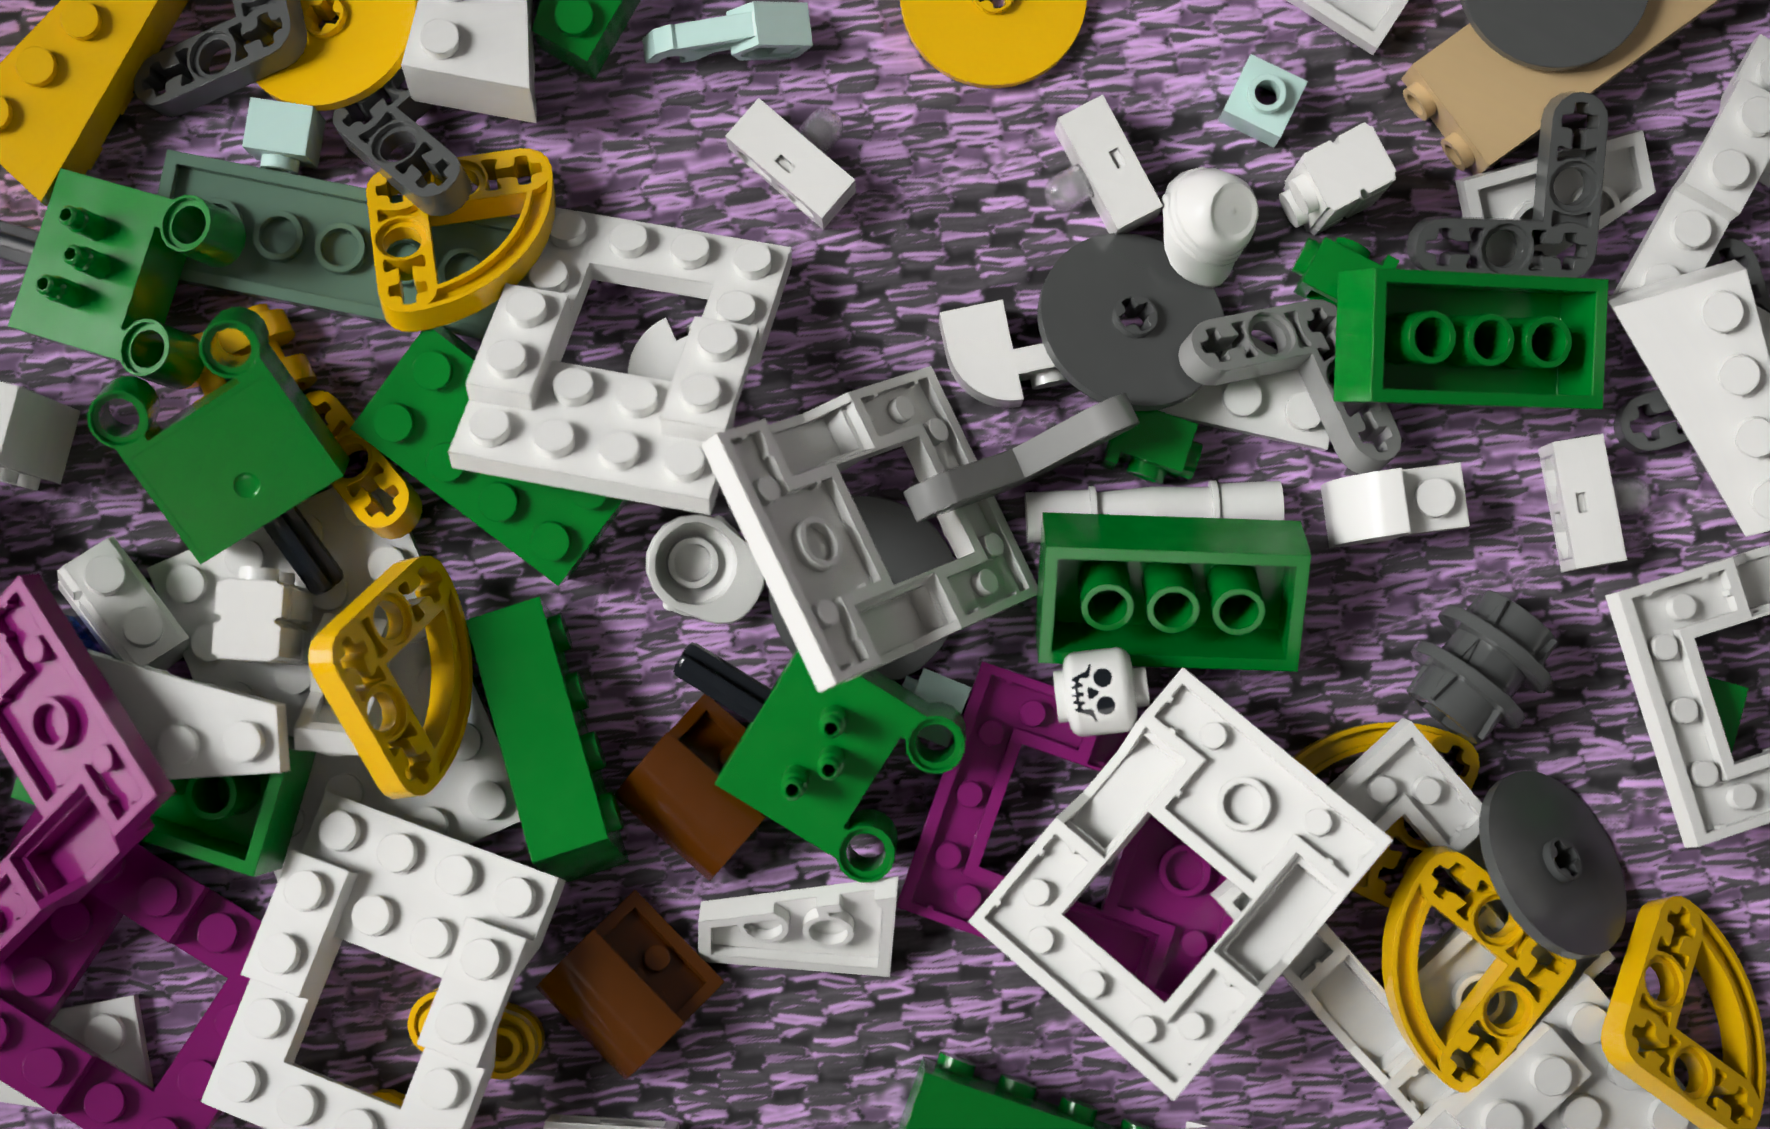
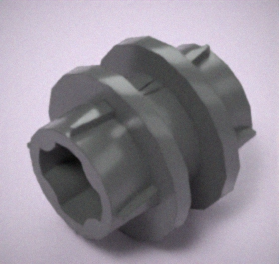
M1491 590L1485 591L1482 596L1479 594L1466 610L1452 604L1446 605L1438 615L1440 623L1451 634L1445 645L1440 648L1435 644L1421 640L1411 650L1413 658L1422 668L1406 690L1410 698L1440 724L1472 743H1478L1480 739L1484 741L1498 723L1511 729H1518L1526 718L1524 712L1512 700V697L1521 686L1537 693H1545L1553 683L1552 677L1543 667V664L1558 643L1554 635L1527 610L1505 596Z

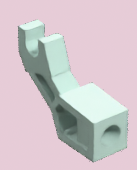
M752 1L727 11L726 16L668 24L652 29L642 39L645 63H659L661 59L671 56H679L680 63L690 62L715 52L731 50V55L739 61L782 60L798 58L813 46L808 3Z

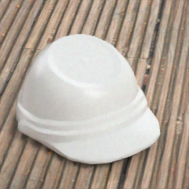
M1199 167L1177 175L1168 184L1165 194L1161 198L1163 205L1164 249L1171 266L1184 279L1203 287L1213 288L1221 285L1227 279L1235 261H1237L1243 249L1252 238L1259 216V208L1253 190L1243 179L1216 168Z
M702 514L679 516L661 526L652 538L646 551V573L651 587L663 601V607L668 611L695 617L714 624H732L745 617L751 611L764 589L765 579L748 543L720 515L714 517Z

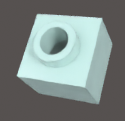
M1250 54L1218 121L1274 148L1281 138L1308 81ZM1262 87L1276 94V102L1271 105L1260 103L1256 99L1255 89Z
M250 97L242 147L256 160L261 161L260 168L296 175L299 173L300 166L318 169L326 120L314 106Z
M923 668L919 680L906 676L903 683L904 688L929 703H946L953 706L960 713H962L972 688L926 668ZM940 724L928 725L918 733V736L944 747H948L953 735L947 727Z

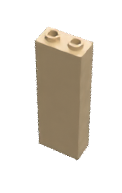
M1648 0L1638 25L1621 45L1607 56L1592 64L1565 71L1536 70L1516 64L1491 49L1469 23L1412 64L1401 79L1407 86L1403 90V95L1408 106L1418 118L1424 121L1431 118L1445 138L1441 140V147L1449 161L1457 169L1464 171L1468 168L1473 175L1483 173L1540 133L1544 108L1552 98L1565 92L1594 94L1722 0Z

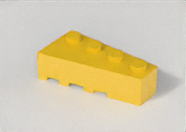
M60 0L0 63V165L41 203L48 207L60 168L84 175L88 169H92L103 150L101 146L119 115H123L134 96V78L144 60L160 51L189 0Z

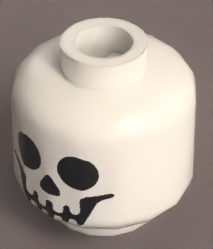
M1112 647L1072 652L1065 657L1063 670L1053 671L1059 723L1069 722L1071 730L1077 736L1088 737L1131 731L1137 722V708L1150 706L1146 668H1132L1130 656L1123 648Z

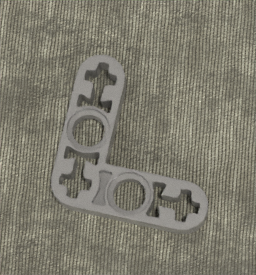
M1313 299L1208 319L1199 323L1180 345L1178 357L1184 372L1195 382L1205 386H1216L1298 369L1337 456L1353 472L1364 474L1380 471L1397 455L1401 448L1400 432L1387 403L1333 402L1334 389L1331 386L1329 377L1335 374L1337 307L1330 302ZM1252 331H1262L1271 336L1277 345L1278 353L1268 354L1259 349L1252 339ZM1232 344V348L1219 360L1215 352L1225 351ZM1204 345L1205 349L1210 353H1205L1202 346ZM1361 439H1362L1363 441H1366V442L1373 441V443L1375 444V446H1374L1372 443H1365V444H1363V442L1361 441Z
M1127 393L1119 394L1081 411L1013 449L942 472L910 487L903 493L916 522L919 523L999 495L1038 478L1140 424Z

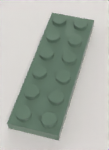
M167 149L157 195L173 200L183 195H195L237 216L243 223L246 232L245 247L232 264L222 268L210 267L187 256L178 283L389 324L384 317L378 295L366 188ZM403 195L391 196V203L403 201ZM502 216L431 227L439 284L465 273L491 255L510 234L518 218ZM402 239L390 245L386 252L395 257H406L418 251L421 244L411 239ZM414 279L402 281L405 298L404 304L415 303L417 292ZM499 299L473 315L444 326L461 339L482 343Z

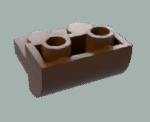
M703 694L637 765L617 790L615 798L707 880L711 881L767 816L715 785L722 767L746 731V728L711 697Z
M634 890L544 977L536 988L626 1080L652 1057L725 981Z

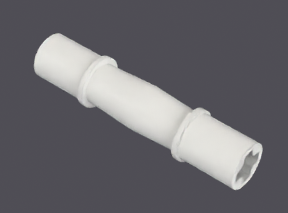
M1216 480L1208 482V487L1152 486L1096 492L1095 486H1088L1086 490L1025 492L1027 543L1041 542L1042 512L1284 520L1283 488L1281 481L1217 483Z

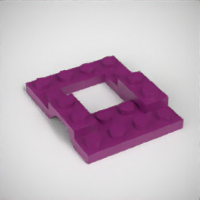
M39 573L19 575L0 595V748L43 817V820L0 862V965L59 907L78 903L155 827L150 816L176 791Z
M982 661L962 715L966 724L965 751L961 761L953 769L941 775L896 907L987 939L968 921L1006 877L1003 874L980 867V863L1021 745L1100 772L1116 754L1130 731L1088 737L1077 736L1071 730L1069 722L1059 723L1054 686ZM1153 816L1147 820L1118 855L1101 908L1077 900L1064 915L1165 1003L1234 922L1210 895L1227 878Z
M37 807L4 853L0 862L43 820ZM137 844L78 903L59 907L0 965V1080L51 1113L60 1114L83 1129H211L223 1111L201 1103V1100L250 981V978L241 975V972L262 920ZM123 915L228 978L155 1089L50 1024Z

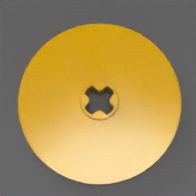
M300 0L307 29V44L303 54L289 67L260 79L256 83L277 101L314 106L317 111L343 108L367 98L383 87L402 67L401 64L418 0ZM335 15H338L339 19L336 24L326 23L322 30L320 29L319 24L322 20L332 21ZM278 27L277 29H275V30H274V33H275L277 30L281 29V27ZM274 40L271 43H268L267 45L270 46L271 44H273Z
M900 0L905 29L922 57L936 70L955 81L989 89L1007 88L1024 84L1038 78L1053 68L1074 44L1083 24L1087 0H1003V6L995 9L990 0L981 2L979 0Z

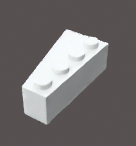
M418 0L401 64L411 98L422 103L537 123L534 80L535 50L532 32L533 0Z
M1731 260L1608 296L1609 305L1744 535L1748 537L1770 531V357L1746 268L1736 260Z

